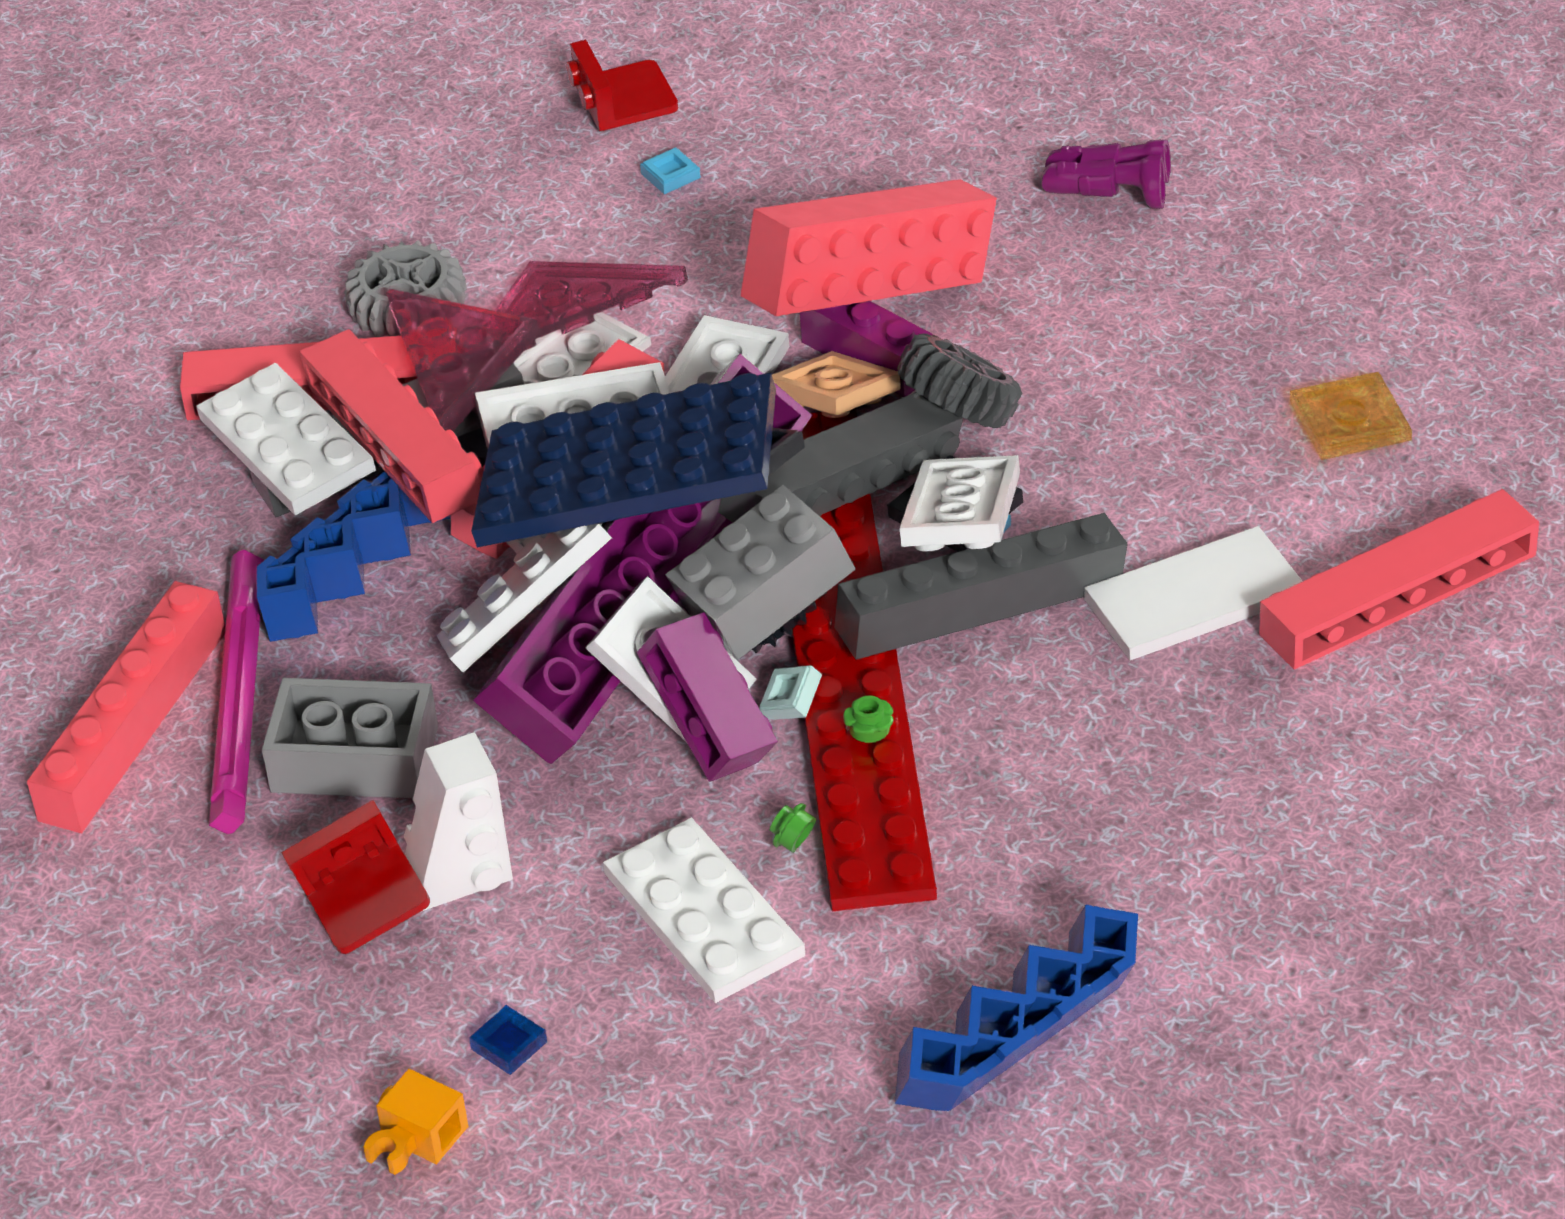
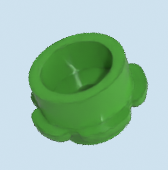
M875 696L860 697L852 702L851 708L845 709L843 714L844 723L849 726L852 737L861 742L872 743L882 740L888 735L893 724V717L891 716L893 708L887 701Z
M800 803L794 809L785 805L776 815L769 831L775 834L773 839L774 847L778 848L782 845L794 853L809 836L815 825L816 818L804 810L805 804Z

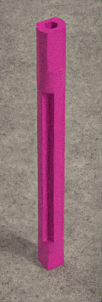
M246 550L238 551L231 559L209 826L226 834L234 833L245 819L261 609L257 599V566L264 559Z

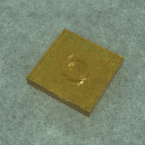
M1379 372L1290 391V403L1321 460L1412 441V429Z

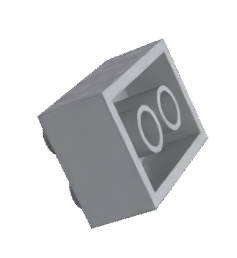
M782 485L773 493L764 497L760 503L735 522L725 527L696 552L687 556L679 565L665 575L688 614L692 617L705 612L713 628L720 634L724 648L739 660L856 568L835 529L788 488Z
M282 678L262 747L271 793L413 799L424 750L434 746L438 730L431 683Z

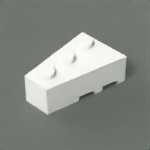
M473 732L426 748L413 796V801L416 805L413 822L406 825L404 839L407 843L405 856L430 897V904L424 910L479 891L493 890L501 883L513 880L497 773L477 735Z

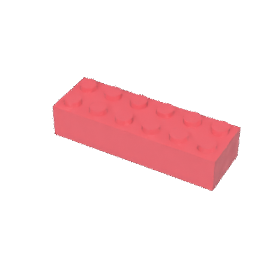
M958 179L754 208L741 297L774 316H781L981 283L997 198Z

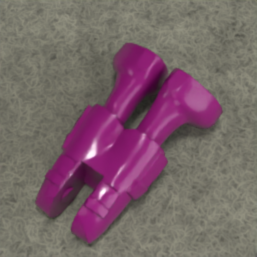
M1163 139L1149 140L1144 144L1122 148L1118 143L1087 147L1062 146L1061 149L1051 151L1046 159L1042 187L1048 193L1112 197L1118 194L1119 184L1133 185L1141 189L1148 207L1163 209L1166 198L1165 183H1169L1171 173L1169 142Z

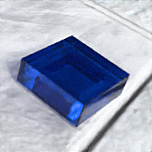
M505 1005L471 1035L469 1041L471 1050L511 1075L547 1043V1035L545 1029Z

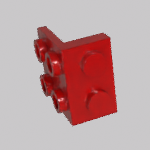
M586 39L570 43L572 61L566 62L568 78L572 87L576 86L584 110L589 111L599 132L675 113L678 110V100L655 60H644L603 71Z
M374 800L349 812L342 818L281 852L307 895L334 946L341 954L352 952L423 911L430 904L428 893Z

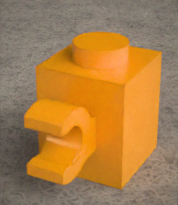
M409 1068L395 1085H390L384 1090L376 1105L381 1130L372 1133L366 1139L363 1146L367 1162L372 1164L381 1153L391 1152L387 1157L389 1172L394 1175L400 1173L406 1167L412 1153L437 1165L469 1127L463 1093Z

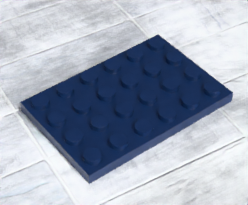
M771 372L761 375L746 373L735 377L731 381L712 385L697 383L683 391L664 395L661 393H649L638 400L620 404L612 402L601 403L594 406L591 410L572 414L557 412L543 420L524 424L517 421L509 422L498 429L492 430L471 530L477 548L767 489L776 387Z

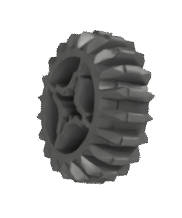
M927 333L914 335L909 345H906L900 356L902 359L897 367L898 374L907 386L915 389L916 393L929 399V402L939 405L943 410H948L972 423H979L984 427L1001 428V426L1006 425L1009 417H1013L1019 406L1018 401L1022 395L1021 387L1011 375L1003 372L1002 368L995 366L990 360L984 359L975 352H971L961 345L954 344L948 339H941L936 335H929Z

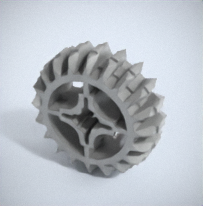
M419 240L412 245H404L400 241L399 245L394 247L383 244L382 251H367L366 259L356 260L355 269L348 271L344 293L353 322H358L362 331L372 330L375 337H380L386 332L389 336H399V334L414 335L417 332L427 334L430 333L432 327L444 330L446 321H456L457 312L464 309L467 286L462 267L459 265L457 258L451 257L449 250H438L436 243L424 247Z

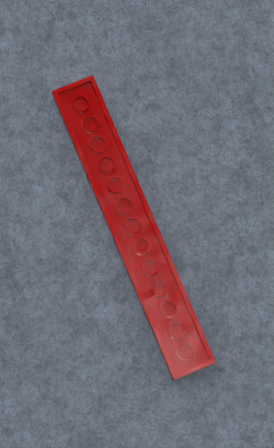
M856 408L850 410L847 416L840 418L825 417L821 412L810 413L812 417L801 431L803 440L856 418ZM870 493L820 516L835 529L856 568L839 583L883 572ZM837 583L815 600L817 609L806 613L807 624L796 625L792 629L797 666L812 665L822 674L805 718L832 912L937 900V888L897 651L893 649L855 660L834 628L839 584ZM863 696H875L887 701L893 708V714L891 715L893 717V724L885 738L877 742L865 743L852 737L849 726L844 723L843 714L845 709L852 707V702Z

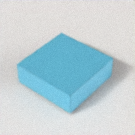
M677 148L666 151L640 164L641 174L664 195L701 178L700 168Z

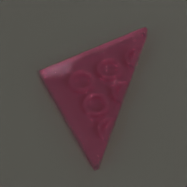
M530 261L460 360L495 344H499L508 357L535 347V339L558 329L561 330L562 335L594 322V314L603 312L616 305H619L620 311L652 298V290L664 285L679 287L685 284L688 280L685 266Z
M389 289L386 292L391 311L427 406L434 411L439 424L445 431L448 429L454 431L476 406L475 393L490 390L540 333L536 319Z

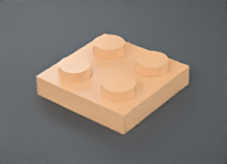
M834 351L772 375L774 383L802 407L807 406L819 410L823 416L830 418L847 416L852 409L864 404L878 403L881 401V397L900 390L898 371Z

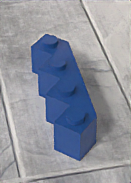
M385 471L372 482L363 479L337 501L339 509L326 520L317 517L290 539L292 547L278 559L269 556L257 566V599L270 642L317 634L318 602L365 594L364 564L411 556L409 526L432 522ZM451 515L441 520L451 519Z
M1085 905L1069 931L1068 951L1034 945L1027 947L1013 971L1012 992L972 985L957 1011L955 1034L913 1027L899 1052L895 1104L935 1111H951L1119 989L1136 963L1138 914Z

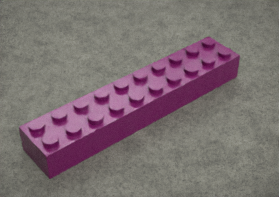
M739 354L709 385L731 381L735 377L746 373L756 375L764 373L743 355ZM775 384L773 428L798 430L801 432L812 417V414ZM721 499L607 521L603 528L612 538L557 587L473 701L547 763L552 764L576 744L620 683V680L585 647L636 586L647 576L674 602L677 603L680 600L665 574L679 565L687 556L693 554L713 539L725 527L732 524L730 520L718 513Z

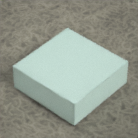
M812 665L775 668L760 704V711L764 716L772 720L806 718L822 674Z

